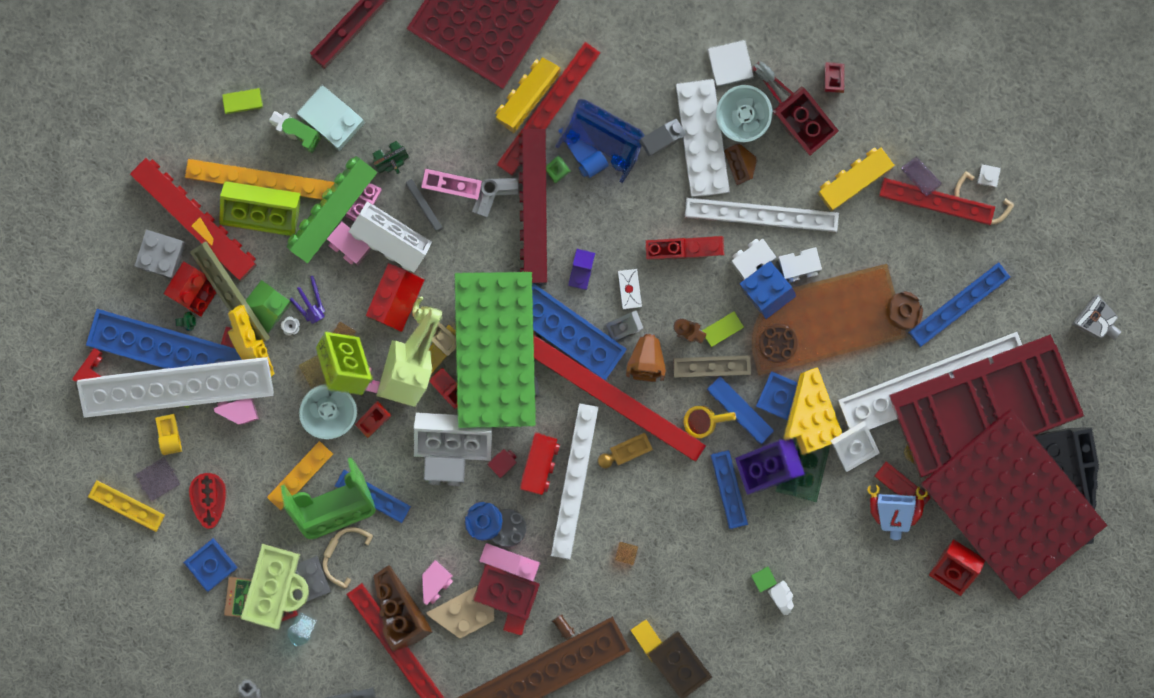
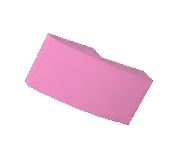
M369 183L348 210L346 217L355 221L366 202L372 205L375 204L382 189Z

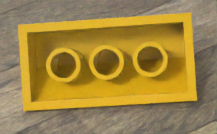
M543 57L540 61L535 60L530 67L532 71L529 75L525 74L521 78L519 88L516 91L513 89L507 97L509 101L505 106L501 104L495 112L497 114L496 120L513 133L517 131L560 75V67Z

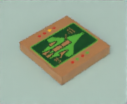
M229 577L224 615L242 616L252 579Z

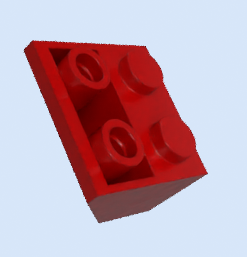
M183 261L163 294L202 317L217 292L204 273Z

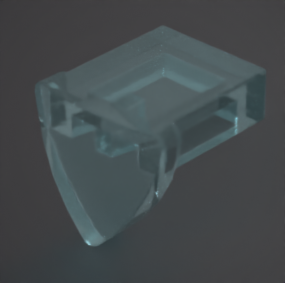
M301 612L298 614L294 624L288 629L289 639L294 646H300L309 641L311 638L310 634L317 620Z

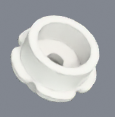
M286 317L281 323L283 332L289 336L298 333L299 321L293 319V317Z

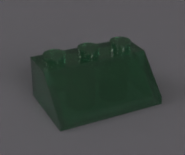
M793 437L805 475L777 485L775 492L817 502L830 446H825L802 455L796 437Z

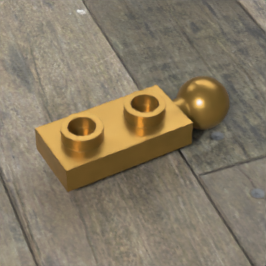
M644 432L611 447L612 454H601L598 457V465L603 469L611 467L613 461H616L619 466L652 451L653 449L646 433Z

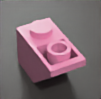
M253 398L236 400L232 403L224 401L218 403V407L213 408L214 412L239 425L259 420Z
M436 560L422 575L423 597L426 605L429 602L434 604L440 597L438 592L442 588L446 590L453 582L451 580L453 575Z

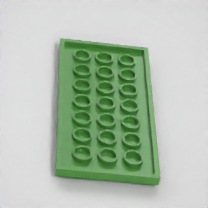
M532 272L454 273L458 428L536 426Z

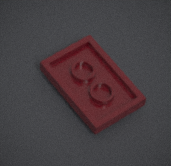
M485 564L473 601L528 620L540 583Z

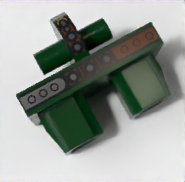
M397 141L388 146L391 150L390 153L384 155L382 150L373 153V163L379 174L384 171L389 173L395 170L396 174H399L398 168L403 166V161L409 158L404 146H401Z

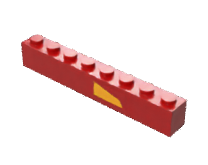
M145 158L130 175L201 244L207 242L218 260L235 277L242 281L257 266L254 263L256 258L250 252L245 254L240 249L242 245L235 238L231 240L226 236L229 232L222 225L217 227L213 223L215 219L208 212L204 214L199 209L201 205L194 198L190 201L186 197L188 193L180 185L176 187L172 183L174 179L167 172L162 174L158 170L161 167L153 159L149 161Z

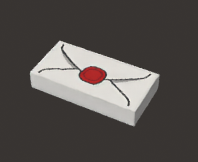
M637 269L618 271L623 309L642 307Z

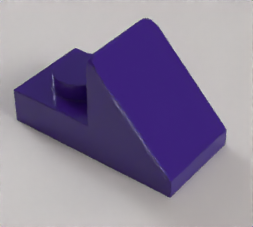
M581 249L576 250L568 286L587 290L595 253Z

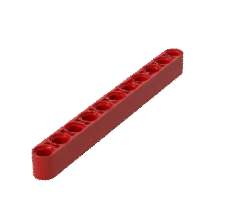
M533 335L535 360L695 462L698 460L706 447L705 444Z

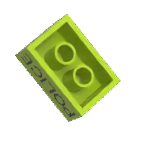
M325 332L316 346V351L328 390L363 395L372 377L360 338Z

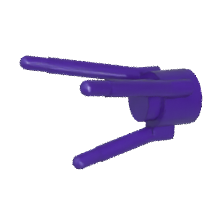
M310 276L318 308L316 305L311 306L300 287H297V290L308 307L307 313L293 298H290V301L305 317L307 322L310 321L311 324H314L325 318L323 313L326 311L322 306L314 277Z

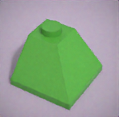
M262 280L245 300L268 333L292 304Z

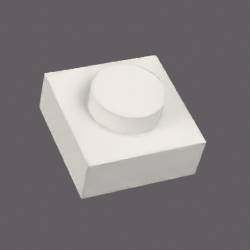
M982 164L977 184L996 188L1001 168Z

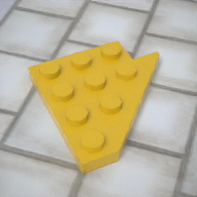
M818 367L800 373L784 436L785 440L796 437L803 455L832 444L831 440L842 434Z

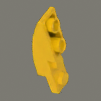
M237 306L228 313L233 327L228 331L230 339L242 360L268 357L272 377L275 373L263 339L256 340L245 306Z

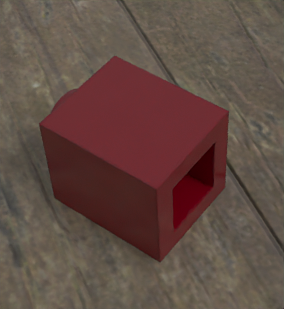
M503 449L487 465L501 479L517 464L515 461L517 456L510 449L508 451Z

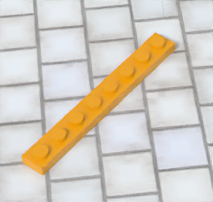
M188 159L185 174L186 179L224 184L225 181L296 192L300 193V197L319 200L323 199V193L334 184L331 181Z

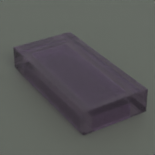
M917 156L902 166L901 170L926 197L942 184Z

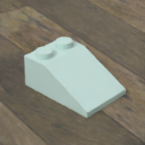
M323 85L297 112L301 118L339 151L365 123L358 114Z

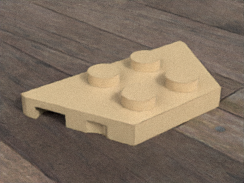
M477 586L427 612L430 618L458 638H462L494 621L493 608L473 601Z

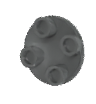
M500 510L503 521L502 527L492 541L501 547L516 546L525 537L526 522L523 516L515 510Z

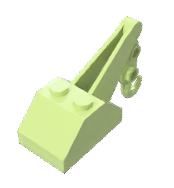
M419 297L415 301L412 309V316L417 320L419 326L406 343L394 340L391 342L376 395L413 407L417 405L428 386L432 371L431 351H428L441 318V311L431 307H421L419 309L423 297Z

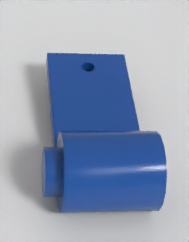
M578 118L558 130L580 165L578 169L583 177L587 176L590 179L609 167L606 158L596 149Z

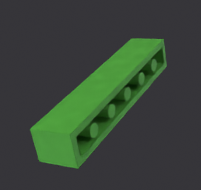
M357 156L349 159L343 173H339L336 176L333 186L323 193V199L319 204L313 206L310 211L311 215L300 223L298 232L291 235L287 241L288 245L286 247L307 264L377 174L376 170Z

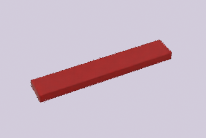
M884 178L879 197L989 226H991L996 208L988 204Z

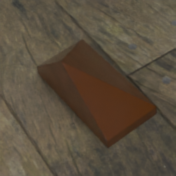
M740 143L725 149L724 153L736 185L738 186L753 179L757 157Z

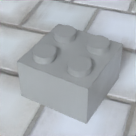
M146 230L135 267L173 279L186 243L179 239Z
M425 457L424 480L428 481L429 485H441L442 481L448 482V486H460V482L464 483L466 460L463 458Z

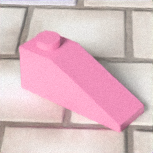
M425 169L421 188L478 200L482 181Z
M488 543L485 544L480 558V562L534 581L540 565L537 561Z

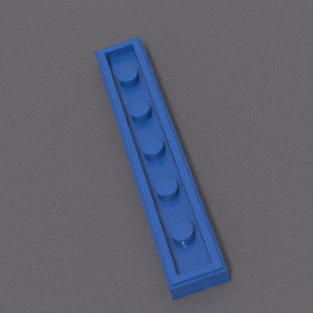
M998 262L908 333L919 347L923 346L1010 278L1009 274Z

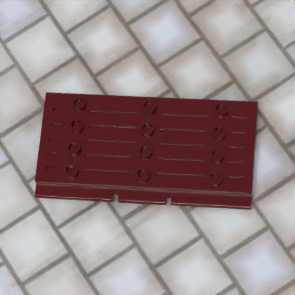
M1051 334L991 356L992 364L986 358L952 371L954 376L952 379L949 373L889 395L920 478L933 474L1009 409L1016 414L1033 436L1084 417L1069 375Z

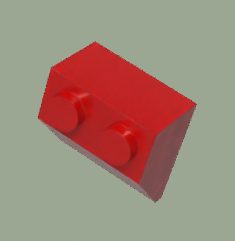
M953 539L932 568L929 576L961 596L980 574L985 559Z

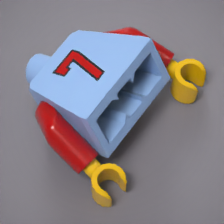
M876 485L877 491L875 493L871 492V486H869L867 490L871 494V515L878 524H881L883 531H890L891 539H901L902 532H908L910 526L916 525L922 517L925 504L923 499L927 496L928 492L925 489V495L921 496L918 493V487L916 496L879 494L880 487Z

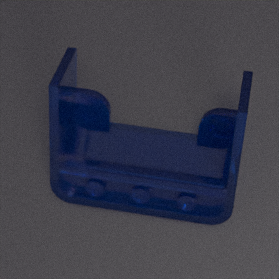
M579 99L567 119L555 147L559 149L563 141L567 144H576L578 140H581L612 157L611 164L613 168L622 172L619 182L623 184L638 159L642 147L639 140L645 137V135L637 127L585 99Z

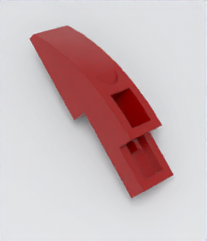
M723 236L646 240L647 260L725 256Z

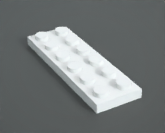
M714 79L676 84L681 126L686 133L683 140L691 197L729 193L722 134L716 118L718 105Z

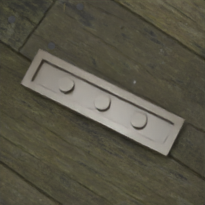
M750 356L673 358L674 378L751 375Z

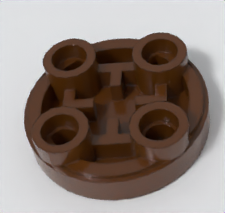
M773 324L767 327L759 339V348L763 356L777 363L789 360L795 354L798 346L794 330L784 324Z

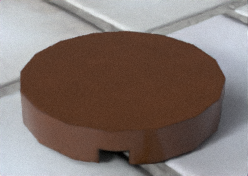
M904 291L894 294L889 299L887 315L895 327L908 330L920 323L923 317V308L918 302L920 301L918 297L911 292Z

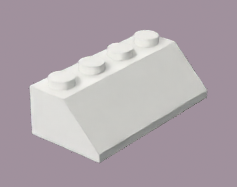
M366 202L349 230V233L355 239L364 241L371 249L380 251L387 259L396 261L401 264L403 269L413 273L425 257L432 243L369 202Z
M416 413L414 425L415 457H445L491 461L492 427L458 428V415Z

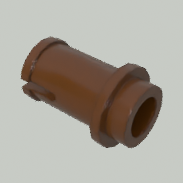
M562 614L552 621L562 634L561 637H564L565 640L575 634L574 628L570 627Z

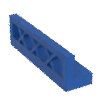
M721 376L707 389L729 413L735 412V420L759 444H762L774 432Z

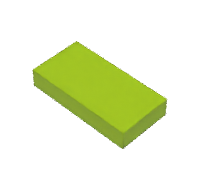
M260 88L222 94L225 114L263 108Z
M733 311L702 331L707 334L705 338L710 347H713L743 329L744 326Z

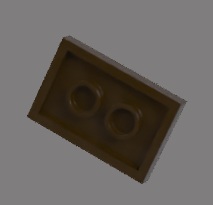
M678 630L647 653L680 698H686L712 678V675Z

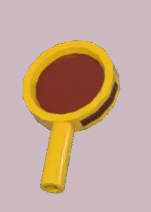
M694 406L684 416V427L687 433L694 438H705L714 432L716 423L735 420L736 414L732 412L715 415L706 406Z

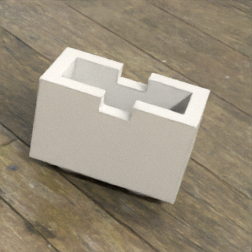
M755 239L748 244L749 249L744 252L740 250L732 256L734 259L731 261V264L743 280L757 271L756 267L759 265L763 266L776 258L764 239L760 241Z
M816 247L801 251L799 256L791 253L778 257L781 273L786 280L788 279L789 283L800 280L799 276L807 275V278L817 276L818 272L822 270Z

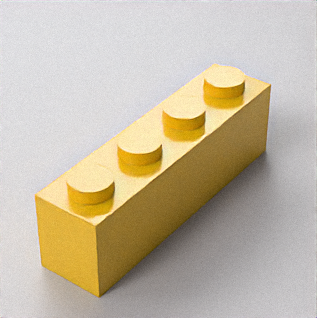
M882 147L878 150L873 148L866 153L867 158L862 161L859 158L850 165L852 167L847 172L842 170L835 175L836 180L832 183L828 180L820 186L821 190L818 192V195L831 212L895 166Z

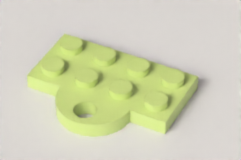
M262 544L241 619L279 629L284 611H295L305 604L309 595L308 585L303 577L295 573L300 554ZM296 589H300L303 592V597L300 600H296L293 597V592Z

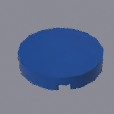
M480 502L470 507L465 517L466 530L470 536L478 540L486 541L493 539L498 535L502 527V515L499 509L491 503Z

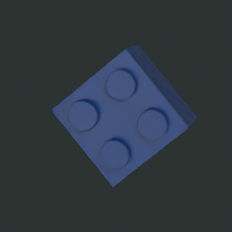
M771 261L739 283L744 294L765 319L796 297L793 287Z

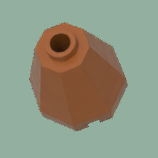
M645 334L644 337L639 338L630 357L626 376L630 377L631 374L634 380L656 382L657 378H660V381H664L666 368L660 341L655 338V335Z

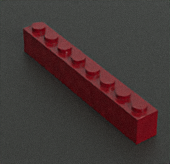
M522 129L523 134H519V145H523V153H519V164H523V172H519V184H523V191H519V202L523 203V210H520V222H523L524 229H520V241H524V249H520V260H524V268H520V272H532V283H547L546 129Z

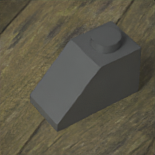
M675 119L654 130L639 141L647 155L651 156L674 145L686 136V133L678 120Z

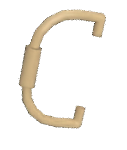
M964 172L955 187V196L959 197L962 183L966 178L972 181L975 178L973 175ZM1007 199L1004 200L1003 203L1008 205V207L999 218L992 220V225L1002 222L1014 207L1012 202Z
M347 527L340 530L334 538H331L323 554V572L331 582L344 589L348 587L351 579L347 577L344 583L335 579L328 571L327 562L339 542L338 539L346 532L359 533L367 537L365 544H370L373 535L356 527Z

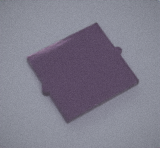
M165 457L135 474L142 485V490L146 491L151 501L181 484L174 473L175 470L171 469Z

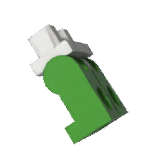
M274 111L269 120L276 127L280 135L284 137L287 135L293 140L298 139L303 142L302 146L310 153L314 152L322 138L316 130L292 118L286 112L282 116Z

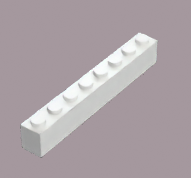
M579 404L551 556L571 558L598 411L596 406Z

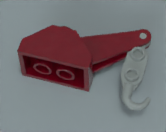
M758 62L752 67L753 71L764 82L780 104L773 110L776 118L809 156L839 132L804 87L801 86L793 93L775 77V73L763 62ZM768 81L776 84L788 96L784 102L781 101Z

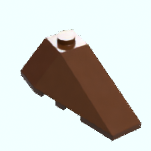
M390 565L373 575L377 598L380 601V616L384 624L383 634L392 651L418 643L433 633L424 615Z

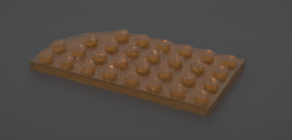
M883 264L794 287L793 290L796 294L794 299L767 319L761 313L759 314L753 328L751 344L758 376L771 373V371L775 372L906 338L905 330L895 327L887 315V304L889 299L895 294L888 265ZM773 324H784L794 330L798 340L795 354L789 360L780 363L766 359L759 348V339L762 332Z

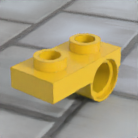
M175 414L155 418L162 455L183 452Z

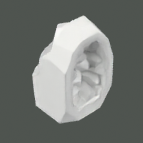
M781 581L767 592L782 614L788 615L794 606L792 602L793 594L786 583Z

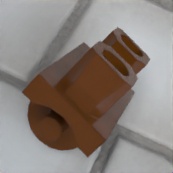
M683 318L674 322L673 329L678 334L677 337L682 340L701 344L707 335L700 330L701 325Z

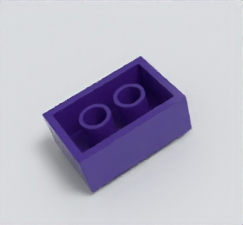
M793 438L778 440L735 458L747 495L762 492L805 475Z

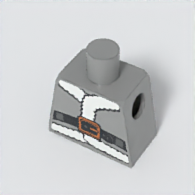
M1095 295L1072 324L1097 339H1102L1107 334L1115 340L1121 333V330L1113 325L1118 316L1099 295Z

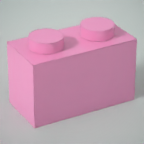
M341 222L327 238L330 242L328 246L336 253L340 250L345 254L343 258L351 265L353 263L358 265L371 248L364 241L355 239L349 233L350 228Z

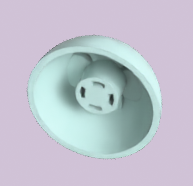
M740 85L728 90L721 97L716 110L717 123L721 131L730 139L738 142H750L760 138L768 130L773 116L772 105L768 97L760 89L750 85Z
M326 384L319 385L311 389L303 398L299 410L300 421L304 429L312 436L321 439L337 438L345 434L353 426L357 416L356 403L350 393L328 390Z

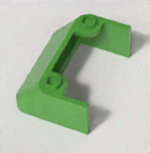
M352 457L348 458L350 472L344 477L346 485L312 499L308 493L304 492L291 495L285 485L281 486L285 510L304 537L316 539L366 519L375 513V505L364 476Z

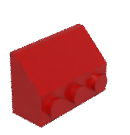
M388 263L366 313V317L402 332L425 280L407 270Z
M535 432L520 486L521 490L543 495V492H548L550 481H547V477L554 470L555 462H552L553 455H558L560 444L557 443L558 439Z

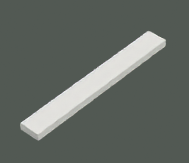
M687 198L685 218L837 232L839 217L837 212Z

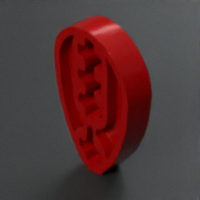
M202 473L196 476L189 487L192 509L202 526L208 529L217 526L226 504V485L218 475L213 473ZM205 476L212 479L209 488L213 489V493H210L209 497L214 501L210 503V506H207V503H203V499L207 498V495L203 493V490L206 489V484H202V480L206 478ZM208 510H210L211 517L215 519L214 522H211L210 526L208 522L204 521L205 518H208Z

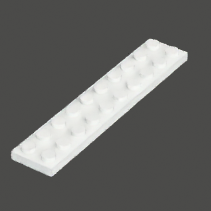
M1012 333L838 400L849 430L863 421L868 426V429H872L897 419L889 397L890 394L949 373L952 379L954 378L952 371L986 358L992 364L991 356L1022 345L1018 333Z
M268 357L77 380L84 418L267 397L274 394Z

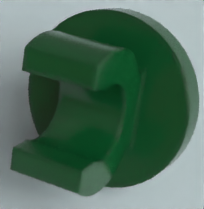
M185 312L184 318L175 319L176 326H185L187 331H192L194 326H196V317L191 312Z

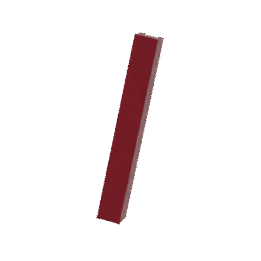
M359 0L310 52L311 58L325 70L389 0Z

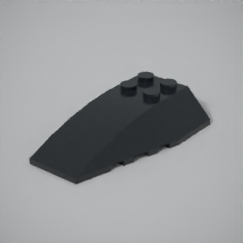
M1092 427L1066 428L1034 435L1040 445L1095 509L1099 462ZM1094 537L1085 545L1094 543Z

